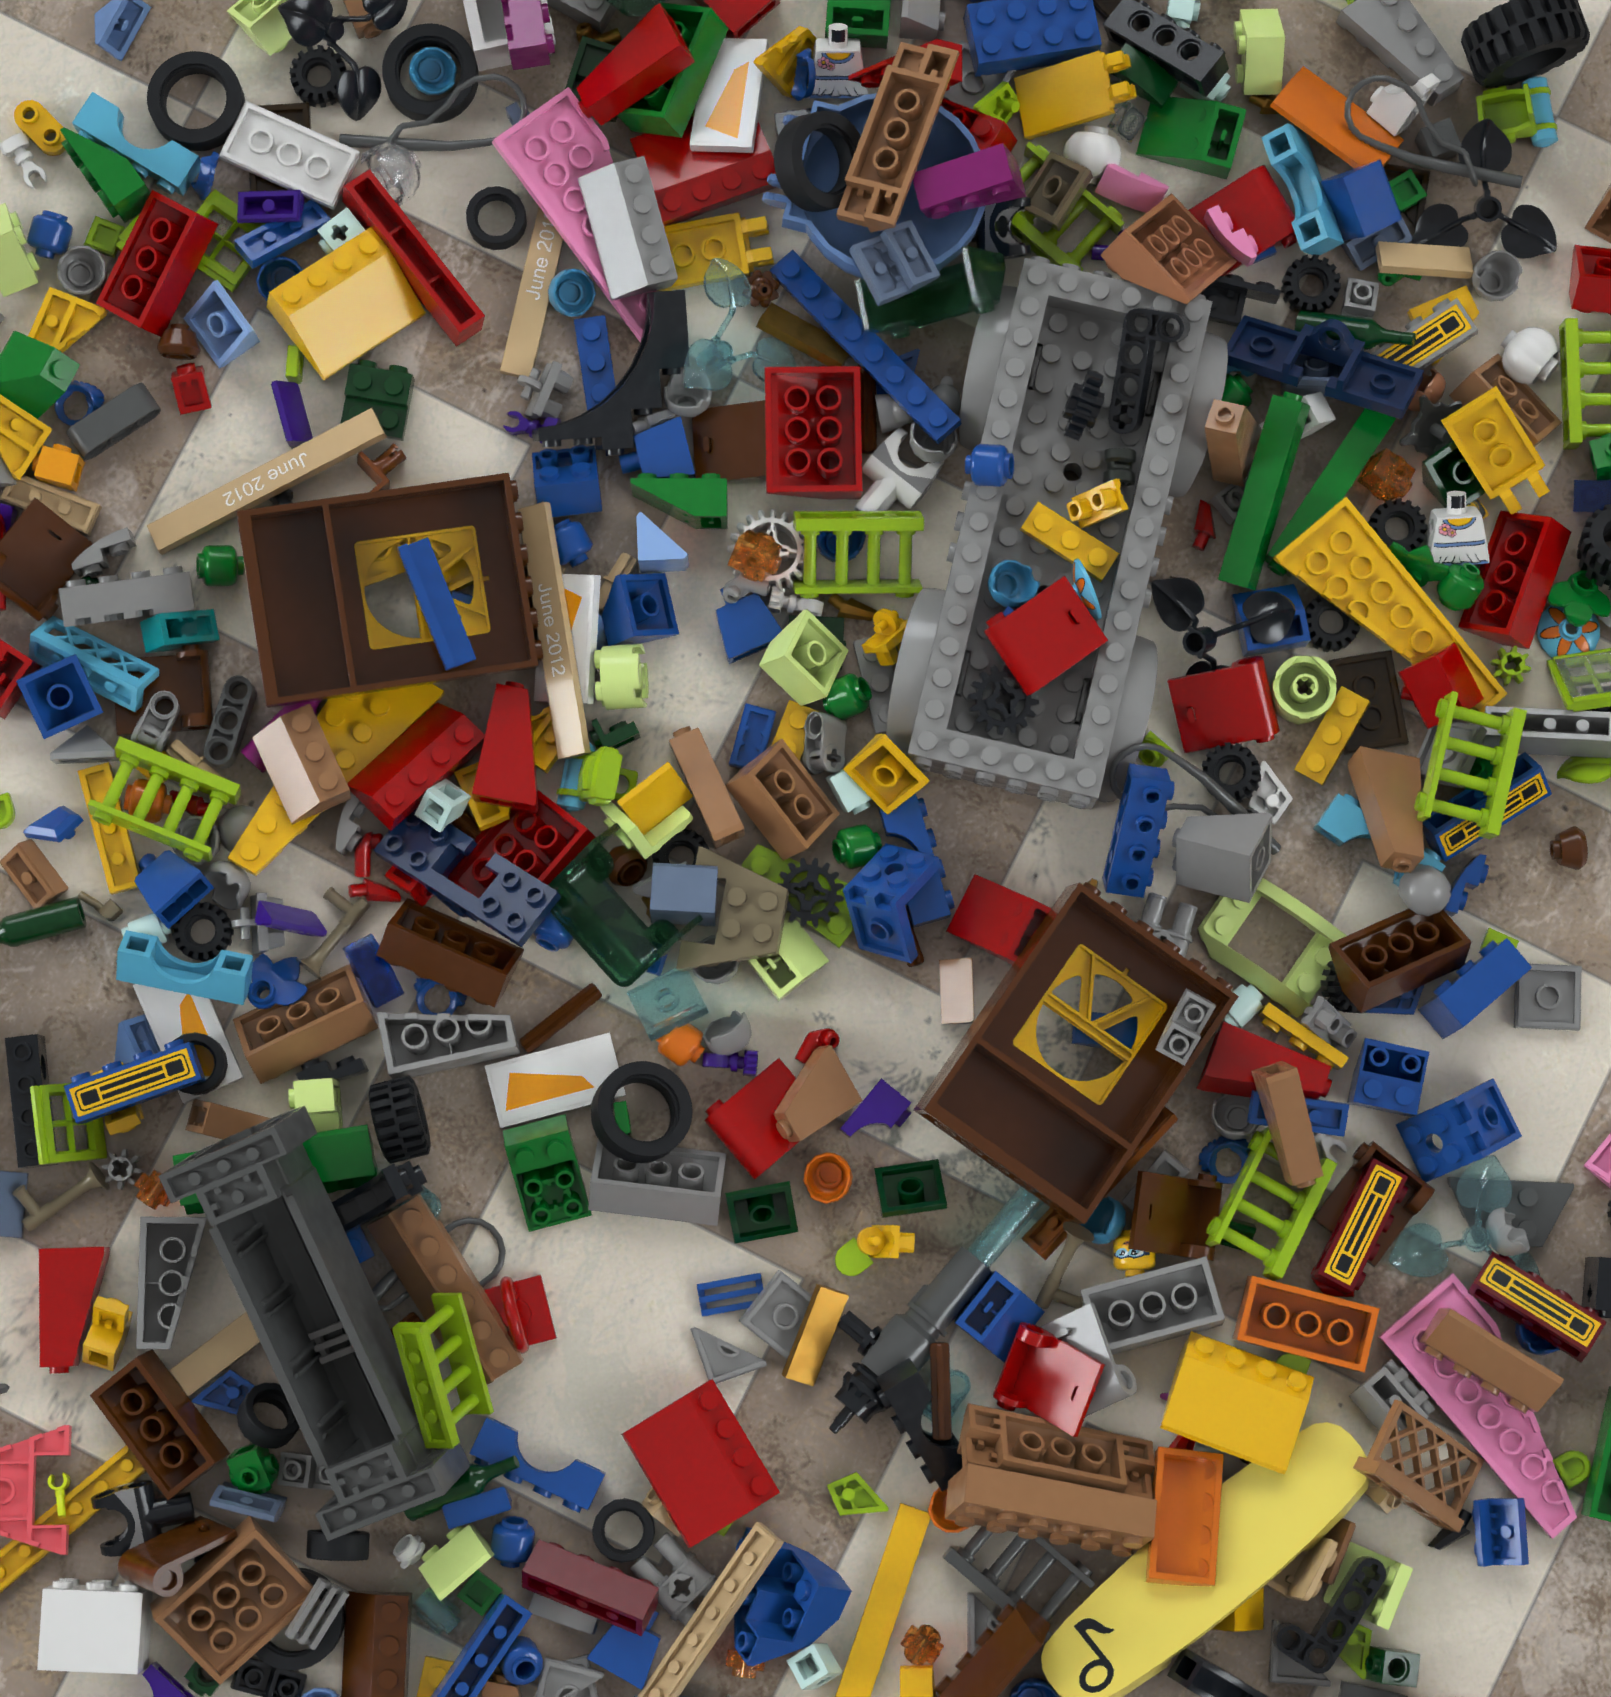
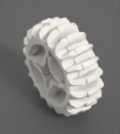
M771 509L770 518H765L764 511L759 510V520L757 521L754 520L752 515H747L746 520L749 526L747 527L739 522L737 529L742 535L731 533L730 539L737 544L727 546L729 553L737 554L728 559L729 565H739L733 570V575L736 577L740 574H748L770 581V586H776L778 590H781V584L785 583L792 590L794 583L791 579L792 577L799 581L803 580V574L799 569L803 570L804 539L802 538L804 535H801V531H795L793 520L790 524L787 523L788 512H784L781 519H777L776 509ZM767 529L766 538L762 542L752 543L751 546L746 545L753 534ZM777 530L786 533L793 540L796 549H789V546L779 543L776 537ZM770 538H772L774 551L779 554H774V558H771V565L768 566L766 552H762V550L767 551V546L770 545ZM744 555H750L751 558L760 560L764 565V575L754 571L747 564ZM795 559L788 570L781 574L773 575L777 563Z

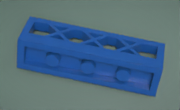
M428 537L409 545L399 546L397 551L445 670L448 671L476 660Z

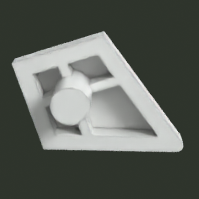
M1262 761L1260 764L1261 781L1258 782L1259 788L1257 791L1254 790L1252 792L1253 796L1250 798L1248 807L1259 813L1272 814V824L1275 825L1293 798L1266 761Z

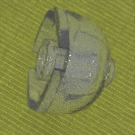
M388 142L372 147L362 153L361 164L367 161L368 170L372 171L398 206L407 202L415 195L420 185L421 175L419 168L421 163L413 151L409 152L401 145Z

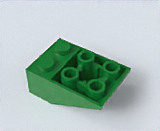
M828 0L825 38H829V25L843 23L848 26V38L860 39L861 47L887 49L891 0Z
M1169 97L1162 109L1150 103L1136 155L1227 179L1247 109L1218 101Z
M65 127L60 129L66 139L61 144L77 168L85 176L94 192L102 200L111 216L114 218L119 215L122 221L126 223L140 214L150 195V191L129 160Z
M641 473L637 475V478H630L633 497L695 529H728L727 478H721L720 474L707 473L702 474V478H689L688 474L674 473L670 474V478H657L656 474Z
M566 1114L503 1130L505 1150L529 1232L592 1215L591 1210H588L589 1201Z

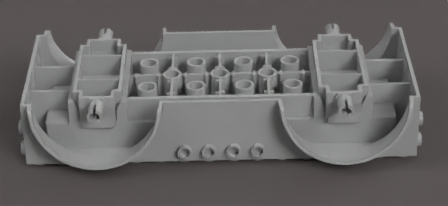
M1032 256L1031 259L1024 258L1018 287L994 285L990 289L978 319L968 359L961 401L960 419L962 424L959 426V439L963 447L972 451L978 444L1004 445L1007 447L1008 452L1014 455V474L1012 479H1008L1005 485L1001 487L977 486L973 481L965 480L961 499L966 500L967 503L965 512L958 511L954 530L960 531L957 543H950L946 561L952 562L947 588L946 590L923 588L913 604L906 624L892 683L887 719V736L921 772L938 773L947 778L972 781L977 785L997 787L1015 794H1027L1044 801L1061 802L1079 809L1091 810L1096 801L1114 802L1117 799L1110 787L1109 780L1112 763L1122 751L1133 745L1142 744L1155 692L1158 665L1157 648L1153 641L1138 636L1136 633L1142 607L1148 608L1153 589L1147 588L1149 577L1156 576L1160 558H1156L1154 555L1156 546H1163L1167 527L1161 526L1164 514L1170 515L1174 497H1183L1188 492L1200 470L1208 449L1205 424L1213 400L1222 401L1228 363L1227 343L1225 339L1206 332L1213 301L1206 300L1204 295L1199 294L1186 305L1130 281L1112 278V275L1108 272L1094 271L1089 273L1081 271V268L1074 264L1064 263L1062 266L1050 264V260L1040 256ZM1135 308H1150L1184 315L1190 323V332L1184 340L1180 342L1156 341L1144 419L1141 427L1133 433L1119 434L1114 432L1109 425L1108 417L1126 314ZM1141 313L1135 319V327L1143 332L1148 326V319ZM1172 318L1167 322L1166 331L1170 336H1176L1179 333L1180 325L1176 319ZM1134 346L1130 350L1131 361L1135 364L1140 363L1143 358L1141 348ZM1088 370L1104 376L1099 392L1105 394V399L1094 427L1089 428L1086 426L1082 436L1077 441L1064 436L1068 419L1063 418L1062 413L1074 383L1081 385ZM1129 378L1124 385L1128 395H1135L1138 389L1137 382L1132 378ZM1122 401L1121 404H1122V405L1128 404V406H1133V405H1135V401H1132V402H1124V401ZM1127 413L1120 415V420L1124 421L1125 425L1132 422V418L1128 417ZM1128 448L1135 450L1136 462L1132 468V471L1135 473V484L1120 487L1124 501L1128 505V510L1087 528H1081L1119 553L1101 582L1088 575L1095 590L1102 614L1100 620L1095 618L1094 620L1108 641L1044 687L1031 694L1032 699L1039 700V704L1030 707L1036 715L1034 718L1025 717L1028 724L1025 728H1022L1017 723L1016 733L1013 734L1009 732L1008 727L1005 728L1002 735L997 734V727L995 726L990 731H985L987 723L984 720L977 724L975 722L979 716L978 712H969V708L975 705V701L968 699V695L976 693L977 690L971 684L973 681L982 682L979 676L982 671L990 676L991 666L996 665L999 672H1002V668L1005 665L984 633V630L988 628L985 622L1005 609V607L994 601L988 590V579L991 569L1003 560H1016L1023 565L1031 567L1034 579L1040 582L1037 593H1040L1063 576H1066L1070 584L1073 585V564L1020 531V528L1038 501L1080 528L1078 521H1071L1066 506L1067 503L1072 501V497L1104 484L1103 473L1107 470V463L1104 461V451L1106 449ZM1073 471L1078 475L1079 479L1069 481L1064 477L1063 473ZM1004 678L1007 685L1013 688L1015 682ZM991 682L985 687L982 700L989 698L992 692ZM1000 691V696L996 698L997 704L1002 703L1007 708L1006 703L1011 701L1009 695L1004 696L1002 691ZM1024 700L1018 701L1015 707L1016 717L1023 709ZM992 710L986 711L992 718L1003 721L1000 714ZM1139 751L1126 756L1118 765L1115 777L1117 787L1121 792L1123 791L1129 763L1135 764Z

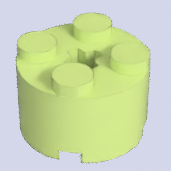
M642 644L602 646L601 650L594 651L595 668L600 669V681L595 683L596 699L601 701L602 706L606 710L647 707V703L643 699L648 698L649 694L647 663L640 662L639 654H645Z
M1299 655L1286 660L1274 673L1269 683L1275 712L1283 719L1298 725L1320 718L1331 707L1336 697V675L1329 664L1315 656ZM1307 685L1309 689L1306 693L1299 694L1297 691L1299 686Z

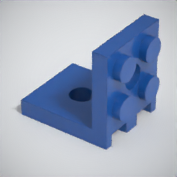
M886 843L843 888L859 949L912 963L917 958L918 953L905 905L941 867L937 856Z
M1494 1078L1449 1101L1396 1124L1411 1158L1425 1182L1480 1160L1522 1137ZM1433 1134L1441 1138L1443 1143L1442 1149L1434 1145L1432 1140Z

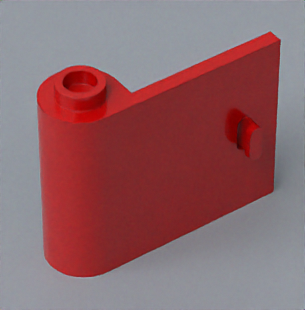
M1265 165L1249 171L1188 210L1214 237L1204 220V216L1208 209L1219 205L1222 213L1227 212L1233 223L1232 233L1244 228L1247 236H1253L1258 247L1257 256L1274 245L1276 247L1283 245L1284 248H1288L1298 242L1291 224L1295 219V215ZM1236 260L1237 262L1221 276L1224 277L1243 264Z
M1066 576L1061 577L1006 616H1004L1002 611L985 622L988 628L984 630V633L1027 696L1044 687L1108 641Z
M1262 656L1242 658L1233 662L1231 667L1172 678L1167 681L1184 753L1210 749L1218 745L1225 746V743L1229 742L1235 744L1256 740L1257 743H1264L1275 738L1274 735L1280 731Z
M780 1058L775 1060L725 1103L719 1099L705 1111L708 1115L704 1120L754 1180L800 1142H789L788 1139H784L776 1128L777 1120L773 1114L796 1079Z
M1021 1322L995 1387L993 1397L998 1400L996 1404L1003 1409L1015 1411L1016 1408H1026L1069 1435L1078 1437L1105 1364L1064 1340L1056 1338L1045 1329L1030 1323Z

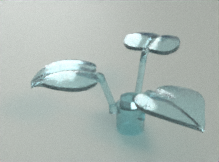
M711 259L704 276L706 295L716 306L721 308L729 307V312L716 335L711 340L699 339L690 346L684 364V388H698L710 391L721 390L728 386L732 379L731 365L736 361L747 358L755 359L752 364V370L763 382H765V367H797L788 346L779 339L772 337L760 340L756 345V352L749 351L736 356L732 355V346L726 341H721L720 338L734 316L736 306L745 307L750 303L751 287L747 277L737 266L724 259Z
M1490 1155L1475 1161L1463 1172L1457 1184L1456 1191L1459 1203L1466 1208H1476L1475 1225H1470L1463 1231L1462 1239L1441 1243L1440 1232L1431 1225L1418 1223L1409 1226L1401 1233L1389 1256V1262L1394 1267L1412 1276L1432 1277L1441 1273L1448 1265V1256L1444 1251L1445 1248L1464 1245L1473 1252L1485 1251L1489 1256L1491 1255L1493 1250L1489 1247L1490 1235L1485 1228L1481 1227L1482 1210L1491 1214L1497 1208H1505L1512 1197L1511 1181L1496 1156ZM1528 1252L1508 1256L1520 1269L1525 1272H1534L1540 1276L1537 1264Z

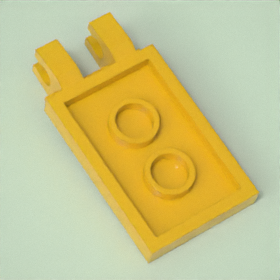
M1098 50L1015 77L1014 82L1017 99L1020 103L1019 110L1024 138L1032 140L1115 114V104L1137 98L1135 85H1129L1128 81L1111 85L1109 77L1111 73L1131 67L1129 55L1124 54L1121 50L1105 55V52Z
M737 212L664 226L678 279L672 287L657 291H672L748 277L750 273L754 272V267L760 268L774 265L771 247L752 250L750 247L749 237L769 234L766 217L746 219Z
M1497 386L1441 420L1489 499L1500 496L1511 515L1521 510L1522 507L1510 488L1526 478L1539 498L1550 492L1538 472L1546 465Z

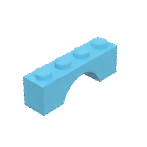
M92 92L72 122L78 134L127 158L140 177L146 179L149 175L157 180L156 185L163 191L171 195L175 191L184 196L191 182L194 181L200 172V157L173 140L155 149H142L130 144L123 135L124 116L119 107Z
M1287 123L1261 137L1271 166L1279 173L1291 194L1295 208V219L1291 224L1301 251L1320 256L1344 244L1334 212L1323 190L1322 179L1306 133L1300 128Z
M1338 793L1313 828L1339 847L1353 839H1371L1360 803L1349 794L1342 796ZM1429 848L1424 849V858L1419 864L1433 866L1441 872L1446 867V865L1440 862L1441 857ZM1394 871L1393 883L1399 887L1400 878L1404 873Z
M126 930L117 951L116 980L244 1005L252 981L253 955L221 949L219 954L212 960L202 963H191L180 960L166 951L158 936Z

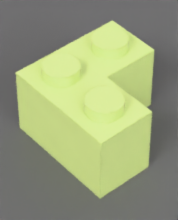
M1240 9L1239 21H1234L1233 28L1234 40H1237V53L1242 55L1241 64H1236L1235 68L1236 83H1241L1243 95L1279 94L1282 90L1285 34L1278 9Z
M6 203L0 205V291L3 297L39 283L36 271L40 269L33 251L27 253L23 246L27 243L18 214L16 211L10 213Z
M334 1078L293 1081L294 1089L288 1090L290 1108L296 1109L305 1106L317 1132L343 1128L340 1081Z

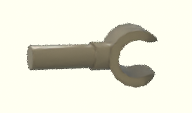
M82 891L78 895L80 900L94 907L108 921H115L123 913V910L112 899H109L102 905L98 900Z

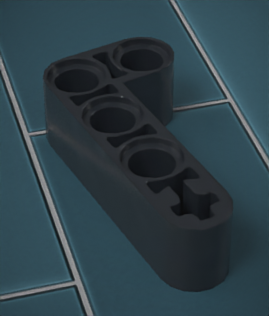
M1135 308L1126 314L1108 417L1109 425L1114 432L1119 434L1133 433L1141 427L1144 419L1156 341L1180 342L1184 340L1190 332V323L1184 315L1150 308ZM1141 313L1148 319V326L1143 332L1135 327V319ZM1172 318L1176 319L1180 325L1179 333L1174 337L1170 336L1166 331L1167 322ZM1134 346H1138L1143 352V358L1138 364L1133 363L1129 355L1130 350ZM1129 378L1134 379L1138 385L1137 392L1133 396L1128 395L1124 389L1125 382ZM1122 401H1135V405L1128 406V404L1122 405L1121 403ZM1127 413V416L1132 418V422L1125 425V422L1120 420V415Z
M1369 1556L1357 1558L1312 1632L1308 1634L1294 1624L1282 1623L1273 1631L1272 1641L1274 1646L1312 1672L1325 1673L1329 1671L1386 1577L1384 1565L1379 1560ZM1364 1566H1372V1571L1375 1572L1373 1578H1365V1573L1362 1572ZM1354 1580L1359 1583H1362L1363 1586L1367 1587L1368 1589L1366 1590V1592L1363 1591L1361 1588L1352 1585ZM1355 1591L1359 1596V1603L1355 1608L1347 1609L1344 1605V1597L1347 1593ZM1332 1620H1339L1342 1624V1631L1336 1637H1329L1326 1631L1328 1623ZM1288 1630L1295 1631L1297 1635L1296 1643L1290 1648L1283 1647L1281 1643L1282 1634ZM1316 1648L1323 1649L1325 1653L1324 1661L1317 1666L1311 1665L1309 1661L1310 1653Z

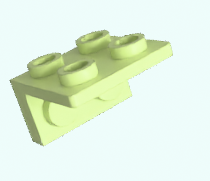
M1350 1542L1335 1582L1332 1585L1328 1584L1323 1601L1329 1604L1357 1558L1369 1556L1377 1559L1384 1565L1386 1577L1362 1619L1389 1630L1413 1568ZM1364 1566L1362 1568L1365 1578H1373L1375 1576L1372 1566ZM1355 1580L1352 1585L1361 1588L1365 1592L1368 1589L1362 1583ZM1351 1591L1345 1595L1344 1605L1347 1609L1355 1608L1359 1603V1596L1355 1591Z

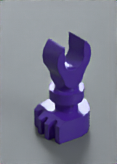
M510 411L507 413L508 416L518 419L519 424L514 428L504 425L503 427L511 435L529 434V437L532 438L533 428L556 425L561 423V419L547 417L544 424H541L540 420L534 419L530 421L524 418L521 413Z
M745 1050L744 1056H739V1053L728 1056L703 1053L702 1066L731 1068V1072L743 1069V1076H756L758 1051Z

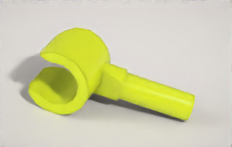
M65 1472L62 1474L64 1482L60 1487H56L53 1474L48 1477L47 1481L49 1487L55 1490L58 1518L66 1517L64 1496L65 1490L70 1485V1477Z

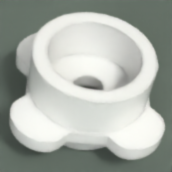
M408 1534L396 1544L393 1555L397 1561H401V1568L405 1569L409 1565L415 1564L422 1557L425 1544L420 1542L421 1537L419 1535L413 1537L411 1534Z

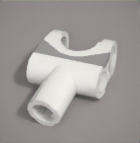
M902 427L898 428L878 446L862 467V472L873 480L874 483L857 502L854 509L856 511H888L892 504L898 500L908 509L912 510L931 487L944 464V460L936 463H927L917 469L905 466L900 461L898 452L900 450L899 446L906 438L908 432Z

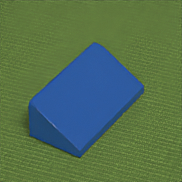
M502 1486L442 1506L448 1529H453L509 1511L512 1508V1499L507 1489Z

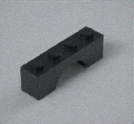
M908 1358L876 1377L881 1387V1390L876 1393L886 1410L890 1407L894 1409L896 1415L891 1417L900 1434L907 1432L911 1438L905 1443L915 1460L922 1457L925 1464L920 1468L929 1484L936 1481L943 1492L948 1489V1480L963 1468L962 1454H957L959 1442L953 1433L949 1440H935L932 1437V1433L922 1429V1413L933 1396L911 1359Z

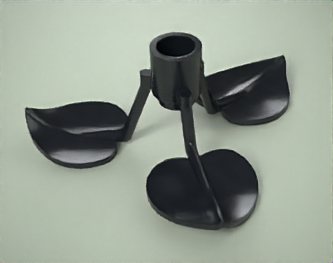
M288 0L278 6V10L286 23L289 34L296 43L310 47L318 44L322 39L326 40L327 46L332 47L351 66L352 70L343 71L339 75L336 93L345 114L352 120H361L378 101L381 93V79L379 74L371 67L363 66L358 69L357 63L336 44V41L344 34L343 23L368 22L372 19L377 29L382 31L391 29L402 19L408 0H362L363 7L368 13L367 15H338L337 17L332 16L333 7L329 0Z
M1489 118L1475 124L1461 142L1462 148L1469 153L1473 166L1502 172L1511 161L1512 147L1510 141ZM1458 153L1459 163L1465 164L1463 155ZM1481 181L1484 196L1476 200L1474 212L1458 219V213L1455 208L1441 203L1433 204L1426 208L1417 221L1411 242L1412 244L1463 247L1468 240V231L1462 223L1476 218L1485 222H1493L1499 218L1508 223L1501 232L1503 247L1517 258H1532L1553 253L1557 249L1553 225L1541 209L1533 205H1520L1515 208L1512 218H1509L1501 213L1502 206L1500 201L1490 196L1491 192L1486 181Z
M1182 577L1157 579L1151 582L1153 600L1163 622L1174 631L1182 632L1187 630L1188 632L1185 633L1182 641L1185 651L1191 655H1197L1199 659L1207 660L1194 663L1188 669L1186 676L1229 667L1226 665L1217 666L1216 659L1206 653L1216 646L1217 637L1250 626L1251 635L1255 640L1263 644H1274L1286 637L1296 612L1292 601L1283 594L1274 591H1260L1249 596L1243 603V613L1248 620L1214 632L1207 626L1197 628L1199 619L1195 615L1203 610L1205 604L1203 592L1197 583Z

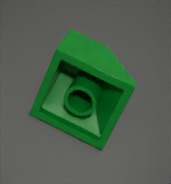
M13 331L0 354V394L38 419L66 392L80 364L55 347L20 332Z

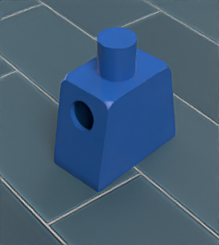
M681 416L633 436L636 451L618 456L622 474L641 470L642 473L656 474L657 478H670V474L684 473L688 474L689 478H696Z
M721 588L720 592L723 596V588ZM756 593L746 597L743 596L733 604L725 601L726 605L716 610V617L729 664L766 649L769 643L782 631L767 606Z
M170 850L164 851L157 858L151 853L144 855L139 861V868L142 872L135 877L134 881L153 913L168 929L214 889L213 885L199 869Z
M654 1611L642 1636L611 1625L591 1650L587 1659L642 1690L661 1639V1635L650 1630L659 1612Z

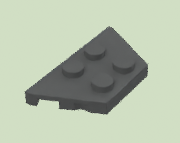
M1447 1177V1183L1453 1190L1459 1204L1458 1207L1463 1218L1468 1223L1469 1231L1475 1244L1490 1245L1485 1232L1486 1221L1493 1210L1504 1207L1506 1212L1515 1214V1218L1511 1221L1512 1226L1523 1228L1526 1231L1529 1247H1543L1574 1189L1573 1183Z

